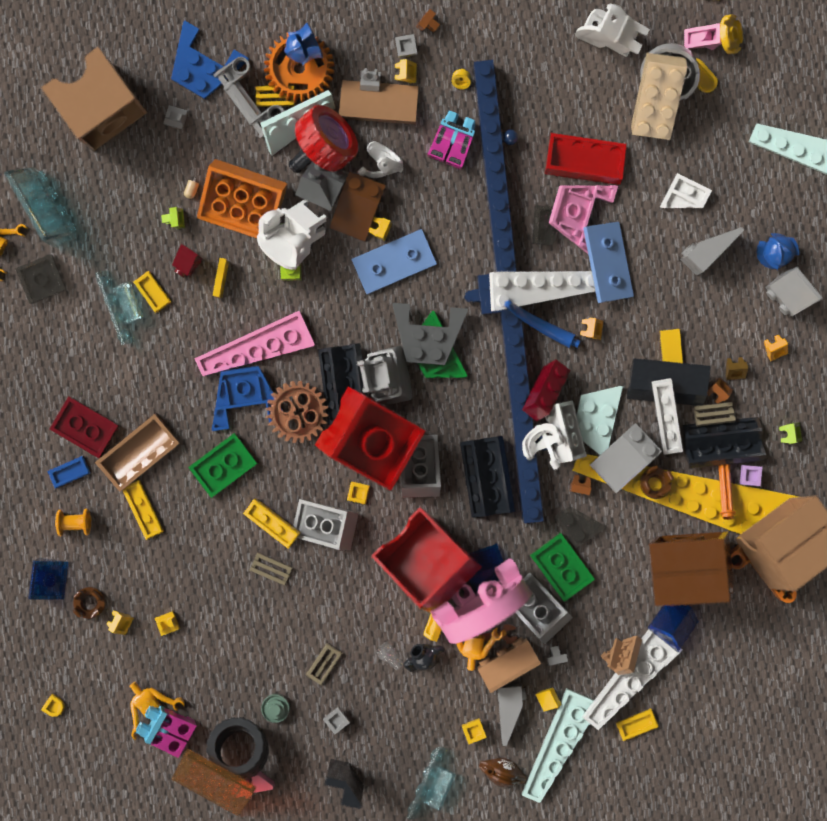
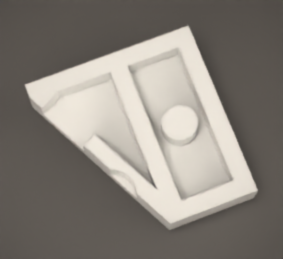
M677 173L660 207L703 208L712 190Z

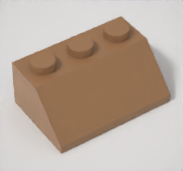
M519 638L512 643V647L508 649L503 647L496 652V656L493 658L486 657L479 662L480 665L477 666L478 671L490 693L541 664L527 638L524 640Z

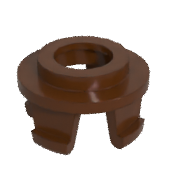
M653 466L642 474L640 487L646 496L652 499H661L670 492L674 478L670 471ZM655 477L661 481V488L658 491L651 489L648 483L650 478Z
M85 587L79 590L73 597V612L79 618H95L105 608L104 595L94 587ZM89 595L94 596L97 600L96 607L90 610L86 609L83 605V599Z

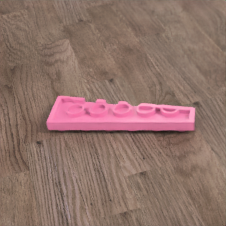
M297 311L195 358V361L202 376H207L315 346V343L300 311Z

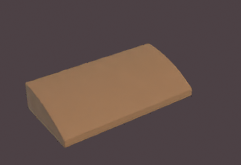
M342 80L339 114L344 119L416 125L419 86L380 83L379 92L360 90V81Z
M155 413L95 463L120 492L175 448L179 441L158 414Z

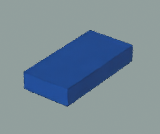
M84 456L47 471L55 489L91 473Z

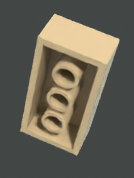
M652 53L646 54L631 124L632 135L666 140L671 139L687 71L686 58Z

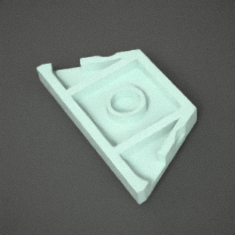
M622 386L580 396L576 416L582 440L599 455L609 448Z

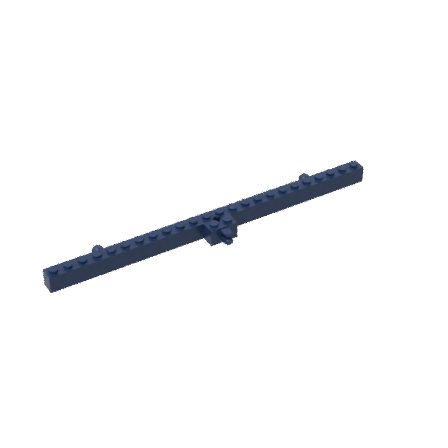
M493 60L476 61L473 64L495 272H516L502 142H505L507 145H513L518 140V134L514 130H507L504 134H501ZM490 274L478 275V289L467 291L464 298L467 302H480L481 315L500 313L522 520L524 523L543 521L537 457L535 453V457L528 460L523 453L522 445L526 435L533 429L532 417L522 410L530 395L522 320L508 309L491 311ZM542 436L535 441L536 444L543 438Z

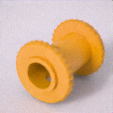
M86 508L81 515H64L62 510H58L55 519L58 536H63L64 530H83L85 535H89L91 531L90 511Z

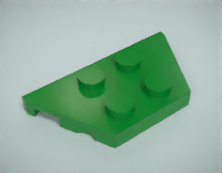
M434 311L429 314L422 324L424 326L442 327ZM453 347L445 365L418 363L425 378L467 377Z

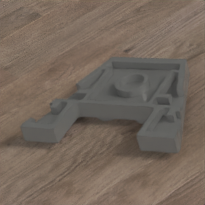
M393 303V310L406 362L445 365L468 309L450 307L449 327L409 324L410 304Z

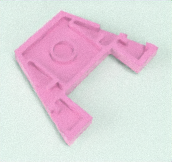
M559 186L549 224L588 254L583 228L588 225L595 198L613 203L618 186Z

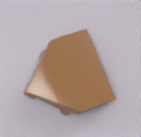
M638 636L623 639V641L616 638L611 650L607 651V653L604 651L601 657L607 662L608 667L618 675L634 673L642 639Z

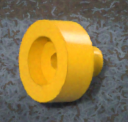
M465 69L456 70L452 76V85L458 89L468 88L471 83V74Z

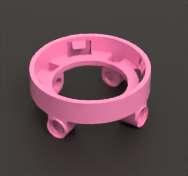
M512 559L506 560L494 569L500 581L482 583L476 594H474L469 585L464 584L461 587L464 590V597H460L459 590L451 597L457 607L453 609L450 603L446 601L431 611L433 619L440 626L449 643L465 641L490 629L512 615L530 599L532 592Z

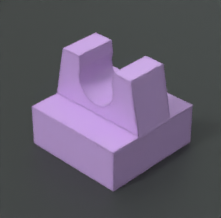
M741 465L740 484L761 486L762 467Z

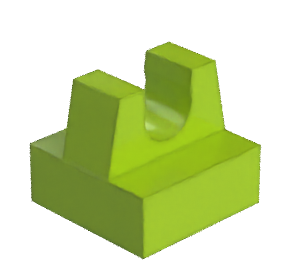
M178 207L169 208L170 214L161 215L162 223L171 224V227L176 229L185 228L183 209Z
M800 422L779 427V431H786L788 434L787 437L781 438L782 443L791 444L802 441Z

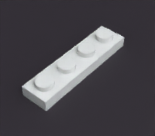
M669 378L652 381L663 454L683 452L672 380Z

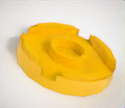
M734 14L725 15L720 24V39L727 54L738 53L741 50L739 44L743 41L742 25L739 20H736L737 16Z

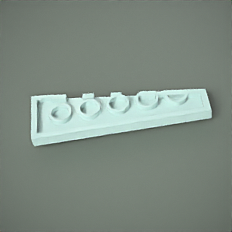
M761 124L755 125L749 143L827 175L826 139Z
M566 688L561 700L562 705L556 711L525 784L522 796L539 803L554 782L555 777L561 771L568 756L571 755L575 745L580 741L584 731L590 725L582 716L594 702L593 699Z

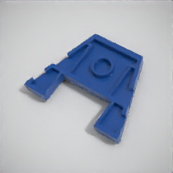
M184 20L171 80L201 98L206 99L222 85L220 80L214 77V74L224 66L191 48L200 29ZM233 50L225 66L238 57H244L248 61L250 59L244 56L243 54L239 53L238 51ZM240 62V63H238V64H237V70H239V69H240L243 65H245L246 63H245V62Z
M260 366L221 371L212 431L230 428L227 413L229 408L266 403V408L271 407V404L267 401L274 400L271 396V393L274 392Z

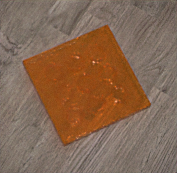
M186 749L171 779L236 816H239L256 789V786L189 749Z

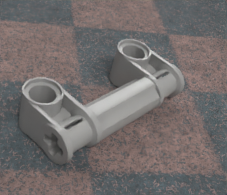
M238 57L218 70L214 77L220 80L224 86V91H226L249 125H253L259 134L258 137L261 139L264 137V134L258 123L272 118L271 113L273 110L279 109L281 112H284V109L279 105H273L263 113L259 110L239 82L250 73L251 65L246 58ZM240 62L247 64V68L243 72L237 70V64Z

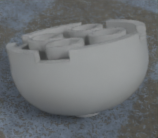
M667 43L655 47L649 53L686 58L687 71L680 100L687 99L697 88L700 78L699 66L694 54L686 47L675 43ZM646 57L644 58L641 65L640 78L642 77Z

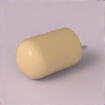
M195 178L193 181L188 180L184 195L188 199H192L196 195L199 184L195 182Z

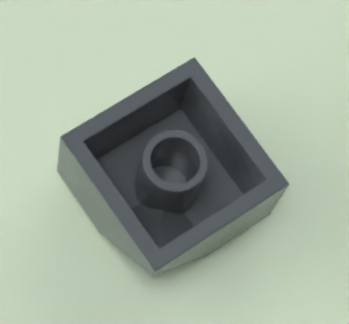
M312 161L301 177L296 196L331 211L340 198L348 174L342 170L327 171Z

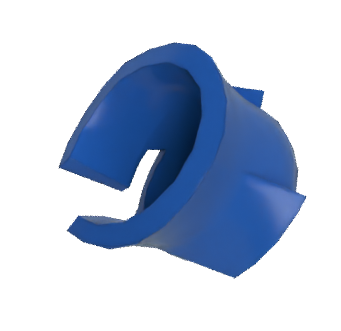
M308 22L300 30L288 32L289 37L286 41L285 53L289 59L302 63L304 66L312 59L323 58V53Z
M771 233L772 237H769L768 242L759 241L756 253L762 265L778 270V268L790 263L795 255H799V248L794 238Z

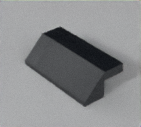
M360 343L318 349L324 399H326L325 406H328L326 409L328 425H331L337 417L341 398L348 386L367 397V393L362 391L364 389L361 368L357 364V362L363 361Z
M633 358L630 368V384L627 390V399L655 402L652 381L671 378L675 404L703 406L707 397L711 366Z
M759 417L736 419L735 422L698 427L696 424L682 425L685 454L689 468L766 460V453L762 444L763 429Z
M503 436L460 442L472 518L515 512Z
M331 759L325 785L344 789L341 805L361 809L363 783L350 763Z

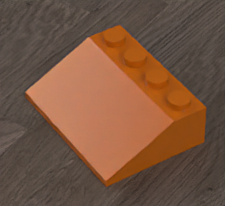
M214 159L208 167L197 218L257 238L260 218L268 211L281 209L288 183Z

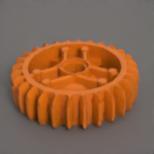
M280 36V43L274 40L275 48L269 46L272 54L266 53V57L269 60L264 61V65L269 67L264 68V72L270 74L266 75L265 78L267 81L272 80L268 85L275 86L273 89L274 93L280 91L279 97L286 94V101L293 97L294 103L297 102L298 98L303 103L304 98L307 97L309 100L312 95L317 96L318 91L323 93V86L329 88V84L326 81H332L333 78L329 74H334V69L329 67L335 65L333 61H329L333 59L332 54L327 55L330 52L329 47L323 49L325 46L324 41L318 43L323 53V58L321 59L324 65L318 67L315 60L312 59L304 65L305 70L302 73L294 71V67L298 63L289 59L287 55L280 66L275 63L279 54L285 49L287 39ZM316 36L315 38H316V41H317V43H318V42H319V37ZM289 84L308 85L306 90H291L288 87Z

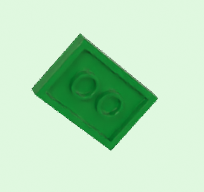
M233 433L188 468L212 498L258 463L236 433Z
M561 533L530 554L564 602L595 580Z

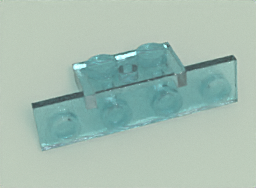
M110 271L96 272L98 285L103 293L104 301L107 304L121 345L136 342L129 324L144 317L131 282H125L115 287Z
M436 747L431 753V762L423 772L424 778L416 789L414 801L408 808L407 819H417L424 803L436 810H441L456 775L440 766L447 748Z

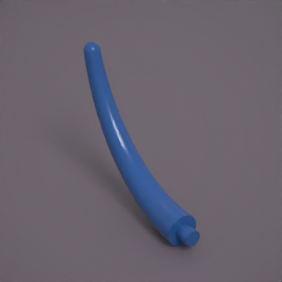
M510 300L505 301V307L537 331L568 348L571 345L578 348L581 341L575 339L576 334L540 319Z

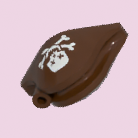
M496 758L480 761L479 768L497 786L512 787L526 783V775L509 759Z

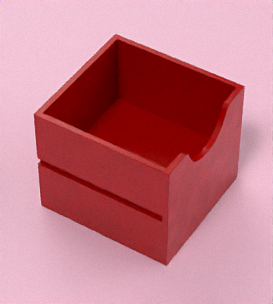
M348 386L341 398L337 417L331 426L321 433L315 446L333 460L391 491L424 435L425 430Z
M421 507L408 519L406 527L396 538L383 544L371 556L419 608L429 613L448 601L482 567L433 516Z

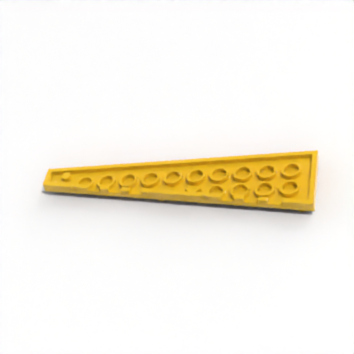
M586 454V457L575 461L572 471L606 483L590 466L598 456ZM646 466L622 488V490L738 534H742L789 498L799 497L731 483L733 509L736 511V515H734V519L724 520L720 515L722 505L720 481L670 471L674 478L670 492L661 499H652L646 496L640 487L642 474L651 468ZM655 477L649 479L648 483L651 489L658 491L661 488V481Z

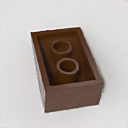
M349 171L330 228L365 242L384 195L386 185Z

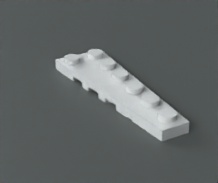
M592 271L489 273L491 311L507 309L505 307V301L507 300L512 301L517 306L595 292Z
M651 626L641 638L642 642L634 673L624 675L615 673L582 716L597 730L682 651L679 646L654 626Z

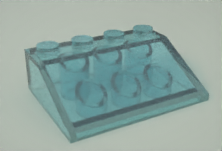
M34 167L4 172L42 242L57 248L76 237L74 233L76 228L64 216L67 212L62 204L58 205L56 202L57 194L52 187L49 188L46 181L48 179L43 171H39Z

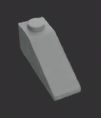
M520 683L506 684L498 689L503 746H507L523 707L522 700H526L525 688H521Z

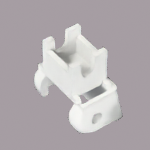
M608 4L607 12L594 9L587 18L585 25L578 28L575 36L580 40L598 48L607 46L627 57L630 51L639 54L642 45L634 39H636L638 33L647 36L650 29L631 19L620 6ZM612 15L616 17L615 20H611ZM594 21L597 22L598 27L592 26V23Z
M305 199L288 210L286 208L281 210L278 208L268 211L259 220L258 245L275 263L290 270L296 269L307 255L310 254L311 244L325 235V228L323 226L319 229L317 228L326 222V216L317 217L307 208L308 201ZM285 215V224L280 225V217Z

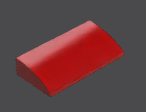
M551 133L544 174L620 185L623 179L626 144Z

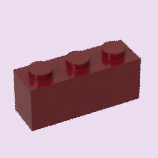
M557 359L543 366L522 410L536 421L549 415L571 370Z

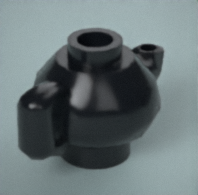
M416 644L411 649V658H408L403 666L410 672L417 669L423 671L431 669L436 665L437 655L443 653L445 648L440 645Z

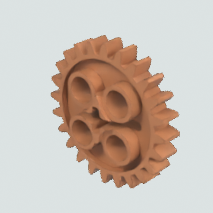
M291 381L290 387L287 383H284L283 389L280 387L276 388L278 394L271 393L274 400H268L267 402L271 404V407L266 408L267 411L271 412L266 418L272 419L268 426H275L272 432L279 431L278 438L285 435V441L287 442L291 438L292 443H296L297 439L300 443H304V437L307 441H310L311 435L317 437L316 430L323 431L320 424H326L327 422L323 420V417L328 416V414L323 413V410L327 409L328 406H322L326 399L319 398L322 393H315L316 387L309 389V383L303 386L302 381H298L297 386L294 381ZM300 394L305 397L303 405L298 402ZM282 402L287 403L289 407L287 412L281 410ZM296 409L300 410V413H298V415H294ZM307 412L313 414V420L311 422H308L306 420ZM290 420H294L296 422V428L294 430H291L289 428L288 424Z

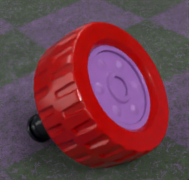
M324 105L312 107L296 123L295 134L302 150L289 161V167L293 172L300 173L302 169L306 168L313 161L316 165L327 171L334 172L342 169L358 153V141L352 128L333 109Z

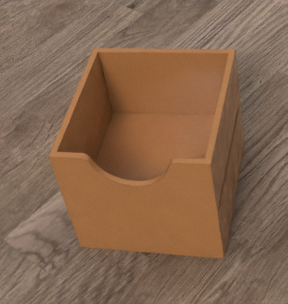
M99 47L85 56L86 71L81 79L74 83H62L57 79H52L41 87L77 139L92 151L98 149L147 113L115 66Z
M817 496L789 498L735 538L769 589L796 591L827 567V510Z

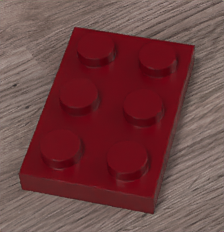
M68 396L49 430L95 457L101 458L119 425Z

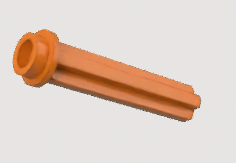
M730 464L718 465L722 505L720 515L724 520L734 519L736 511L733 509Z

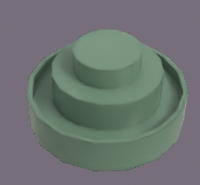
M281 694L267 696L261 706L263 717L272 723L283 721L290 711L288 700Z

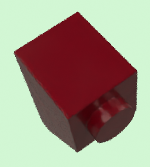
M181 244L172 263V266L176 268L174 272L183 278L185 275L191 277L203 258Z

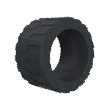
M243 717L225 719L215 726L207 740L206 751L209 762L222 776L230 780L241 781L248 780L253 776L255 777L262 771L268 760L269 744L265 738L266 736L249 719L247 720ZM237 732H246L255 741V752L252 758L244 765L231 767L222 760V745L230 735Z

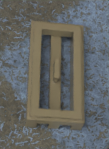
M733 403L695 406L696 426L735 422L734 409L732 408ZM728 408V410L699 413V411ZM729 415L728 418L700 421V418Z
M257 552L250 571L285 586L293 567ZM259 558H261L265 561H268L272 564H275L281 568L286 569L287 572H282L269 565L259 562L258 560ZM258 565L283 576L284 579L282 580L255 567Z
M326 643L306 673V676L322 685L343 653L329 643ZM327 649L331 650L315 675L311 674ZM334 653L337 654L321 680L317 678Z

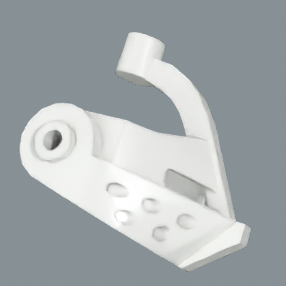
M373 141L368 144L367 151L377 161V166L381 171L371 172L363 166L358 171V174L360 176L366 175L371 178H379L395 172L401 173L403 171V160L386 146Z
M549 423L538 425L524 438L522 444L523 453L528 460H531L535 457V453L538 450L547 448L551 457L549 463L553 469H557L560 467V464L551 445L555 442L558 445L563 444L564 438L554 425ZM546 433H552L553 436H547ZM542 435L543 438L536 444L535 441Z

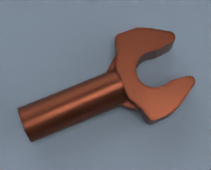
M504 624L502 630L504 629L507 633L508 630H514L516 627L511 624ZM492 632L481 635L485 636V641L491 639ZM505 635L502 639L507 644H510L517 639V636L509 637Z

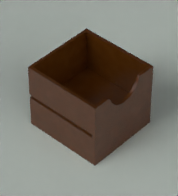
M729 531L657 536L649 543L655 606L731 601V594H734L735 591Z

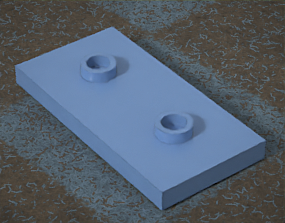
M619 222L584 227L583 230L598 303L634 297Z
M422 229L352 259L366 294H370L437 265Z

